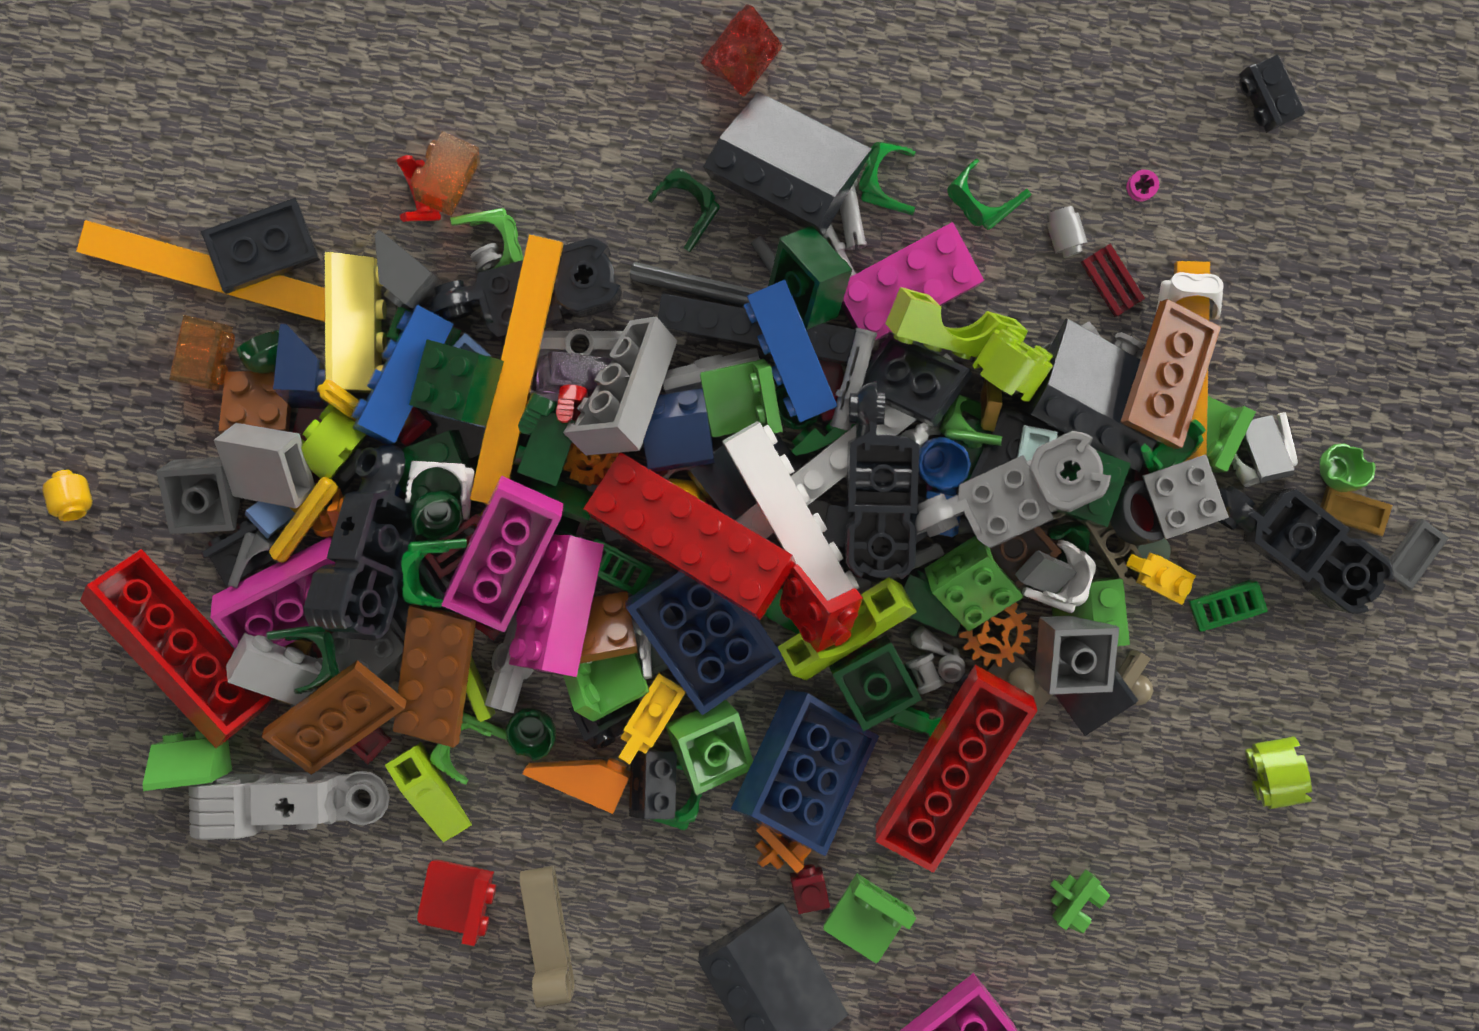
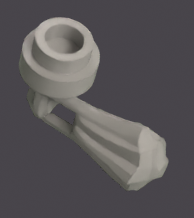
M919 626L911 632L912 645L921 650L931 651L944 656L939 661L938 672L945 681L957 682L965 673V662L960 658L958 648L942 641L924 626ZM946 647L951 651L948 653L944 651L943 648Z

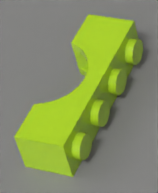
M903 287L899 288L885 323L894 333V338L900 342L912 344L913 341L923 343L926 348L936 352H941L942 349L951 350L954 355L967 360L971 356L978 357L994 330H1006L1007 327H1010L1021 333L1024 337L1028 332L1016 319L986 311L980 319L969 326L962 328L946 327L943 325L941 318V306L930 295Z
M888 577L861 594L863 599L858 611V617L855 619L851 630V636L845 643L839 646L832 645L820 652H816L810 643L803 640L800 633L778 646L792 676L808 680L915 614L917 611L903 586Z

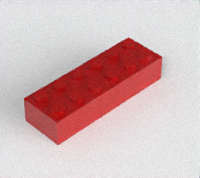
M621 452L583 508L593 519L758 620L762 619L789 576L792 567L796 564L793 555Z
M142 549L86 585L80 602L215 748H218L267 709L274 698L228 683L226 665L235 651L234 648Z
M975 665L877 821L876 842L934 873L1038 710L1034 696Z

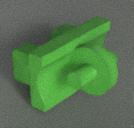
M1085 869L1078 880L1068 875L1063 884L1055 879L1050 884L1057 890L1050 901L1058 906L1052 917L1063 929L1067 930L1070 927L1082 934L1086 931L1092 920L1081 911L1086 902L1090 901L1100 909L1110 897L1108 892L1100 885L1101 882L1088 870Z

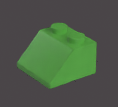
M1116 577L1092 579L1087 600L1082 605L1075 606V610L1072 613L1051 606L1052 617L1074 616L1116 625L1119 627L1118 646L1130 645L1123 579Z
M726 699L704 715H701L699 710H696L665 725L673 750L677 754V759L695 795H699L749 771L753 758L739 713Z
M195 731L194 737L184 738L183 732L163 735L162 741L151 745L142 784L143 791L211 783L230 773L232 765L229 741L226 740L218 748H215L200 731Z

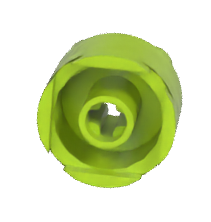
M1007 327L1006 330H994L972 366L974 369L982 367L983 370L980 375L999 389L1010 395H1013L1017 390L1024 393L1021 400L1030 401L1053 367L1050 362L1053 355L1038 345L1035 348L1030 347L1023 342L1025 337L1010 327Z
M329 404L319 416L322 422L320 423L314 419L302 434L307 440H302L303 445L301 449L311 472L319 478L328 477L332 479L367 435L353 428L355 421Z
M1294 736L1255 743L1252 745V748L1245 749L1249 768H1254L1258 780L1252 781L1256 800H1261L1263 806H1267L1268 809L1312 801V798L1305 794L1312 792L1307 762L1304 755L1297 756L1294 747L1300 746Z

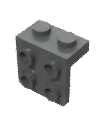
M391 626L389 631L376 641L340 638L338 632L331 634L335 645L336 662L340 672L358 660L390 687V684L400 676L404 642L401 641Z

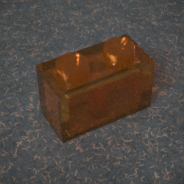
M442 131L438 140H432L426 151L427 160L423 168L418 167L415 170L411 186H413L416 201L452 216L480 163L479 147Z
M183 315L169 380L219 391L220 385L224 384L225 373L228 371L225 365L227 352L230 353L235 342V336L232 333L233 327Z

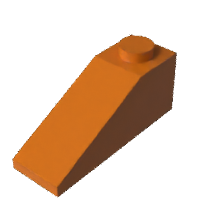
M609 758L608 761L595 759L528 763L522 773L529 778L611 814L614 813L630 777V771L625 770L627 765L613 758Z

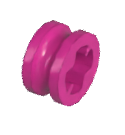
M1150 170L1137 171L1127 182V193L1135 201L1143 202L1149 200L1157 193L1159 180L1156 174ZM1141 178H1145L1144 183L1147 181L1150 183V188L1145 191V194L1140 193L1142 189L1137 191L1135 184Z

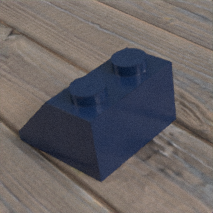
M280 324L274 391L291 408L325 409L329 403L320 397V393L317 392L318 385L323 384L326 380L325 366L287 324Z
M702 388L658 396L643 440L647 467L651 471L661 472L715 463L712 436Z

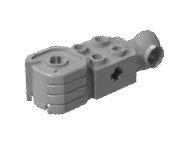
M1071 431L1039 446L1029 461H1026V458L1022 455L960 484L959 494L952 498L946 499L944 494H940L917 505L919 514L914 525L916 535L926 531L930 538L959 525L956 517L965 514L977 539L992 548L1053 520L1052 512L1056 510L1071 512L1103 497L1109 486L1111 475L1103 474L1100 456L1090 446L1092 437L1082 432ZM1072 463V466L1076 464L1080 467L1081 470L1076 473V480L1069 481V477L1066 479L1061 477L1066 464Z
M358 771L351 774L315 772L312 775L308 772L226 774L211 783L189 785V809L191 810L189 812V822L191 823L190 836L199 840L239 839L254 836L262 830H279L283 828V825H296V829L307 830L316 828L317 824L324 823L327 825L333 824L336 821H349L352 824L358 825L372 824L380 819L388 808L390 798L388 787L380 777L366 771ZM359 789L366 790L370 794L371 802L369 804L359 800Z

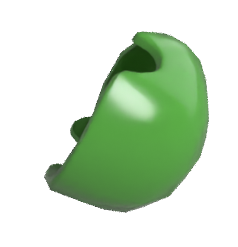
M1342 443L1330 446L1321 455L1319 467L1321 477L1329 487L1338 492H1351L1367 486L1374 479L1375 463L1367 462L1364 459L1363 449L1350 447Z

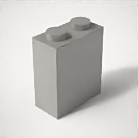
M235 423L214 439L234 497L297 508L306 500L315 487L311 470L302 453L301 447L303 443L299 433Z

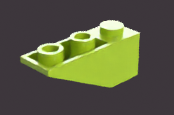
M419 742L385 764L386 769L403 796L443 843L472 825L440 771L430 762V755L422 742Z

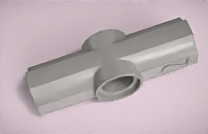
M580 328L572 331H544L538 360H575L581 363L589 360L612 361L613 359L609 355L623 331H587ZM578 338H585L590 343L589 348L584 353L579 354L572 350V345Z
M757 348L724 357L723 355H714L696 360L691 365L667 370L663 382L665 392L670 394L701 389V372L760 360Z
M515 610L510 620L504 643L499 644L493 653L491 663L495 672L485 702L486 706L514 713L523 680L530 677L533 669L509 665V648L515 637L518 610Z

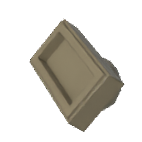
M1134 649L1130 650L1117 671L1139 700L1133 706H1140L1146 704L1153 694V685L1150 679L1141 674L1151 658Z
M1014 654L1012 655L1015 662L1010 663L1006 658H1003L1002 667H997L994 660L986 671L1034 696L1038 710L1037 713L1053 696V694H1048L1034 680L1035 672Z

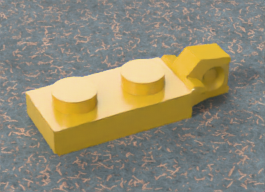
M1149 552L1147 559L1131 554L1126 564L1127 567L1140 573L1136 583L1183 605L1187 595L1190 593L1192 583L1196 575L1151 552Z
M658 673L649 688V692L645 694L623 730L624 733L620 739L627 742L619 755V759L630 764L638 750L646 754L649 748L653 747L686 693L681 686Z

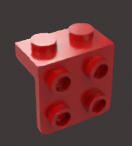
M795 564L785 581L780 599V607L783 614L790 618L797 626L803 640L810 643L816 652H820L832 645L839 646L850 638L863 597L856 588H853L827 601L798 564Z
M438 859L432 860L428 865L417 921L422 925L463 933L461 944L475 946L479 937H485L490 917L485 916L487 904L492 905L496 892V885L492 884L494 871Z

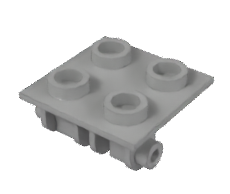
M1206 454L1142 476L1165 539L1229 518Z

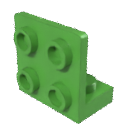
M765 359L700 373L710 431L713 437L739 432L756 421L760 422L762 427L769 425L773 433L783 432L772 368Z
M1208 396L1207 458L1212 472H1227L1256 411L1245 406L1232 408Z
M976 535L925 568L932 593L968 631H971L1023 598L1021 590L994 561L990 548L980 542Z
M637 653L592 661V663L579 664L577 677L563 675L574 711L593 722L649 692Z
M857 873L824 923L823 929L874 963H878L901 926L903 925L910 929L916 917L910 906Z

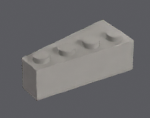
M657 316L629 321L609 355L613 360L610 365L599 371L594 380L598 384L591 397L583 398L577 408L581 414L575 424L569 423L563 433L585 455L639 451L641 449L677 344V340Z

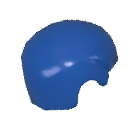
M945 437L932 438L927 440L919 449L918 474L928 485L939 490H949L959 487L968 477L971 466L968 452L955 441Z

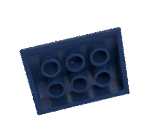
M677 569L651 582L625 600L626 609L701 715H704L784 660L780 651L757 618Z
M786 689L731 810L808 849L826 856L879 736L868 729L863 731L860 724L809 693Z

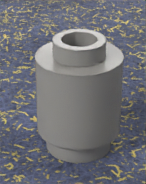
M1073 206L1064 207L1047 214L1049 222L1046 224L1055 253H1063L1064 258L1083 252L1082 246L1088 242L1079 213H1075Z

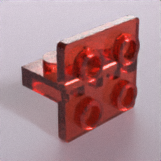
M746 4L742 11L739 10L730 21L727 28L715 44L711 46L709 52L700 63L707 71L727 80L739 95L745 97L783 45L755 8Z

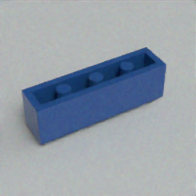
M785 279L747 295L749 303L744 304L745 310L751 323L758 321L763 334L758 335L757 338L764 354L766 355L771 352L776 365L771 367L772 374L777 386L785 385L789 396L783 398L790 417L797 415L799 421L802 422L838 407Z
M416 305L411 312L404 311L396 328L401 330L396 342L390 339L381 356L386 359L382 370L375 369L366 387L372 389L366 401L363 399L359 400L351 417L356 419L353 428L386 445H392L396 442L413 407L409 403L426 340L444 344L454 325L453 323L419 305Z

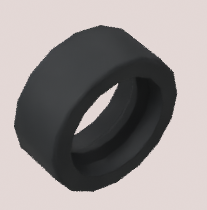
M1144 480L1135 481L1123 486L1110 520L1116 534L1126 543L1136 546L1162 540L1164 535ZM1135 494L1145 498L1152 507L1154 524L1151 531L1141 529L1132 518L1130 505L1131 499Z

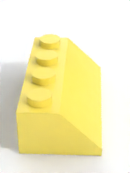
M325 252L326 380H332L348 393H370L372 389L366 386L374 370H382L384 365H382L381 352H384L387 346L386 334L381 332V319H386L387 308L385 300L381 299V286L383 285L379 283L377 259L374 257Z

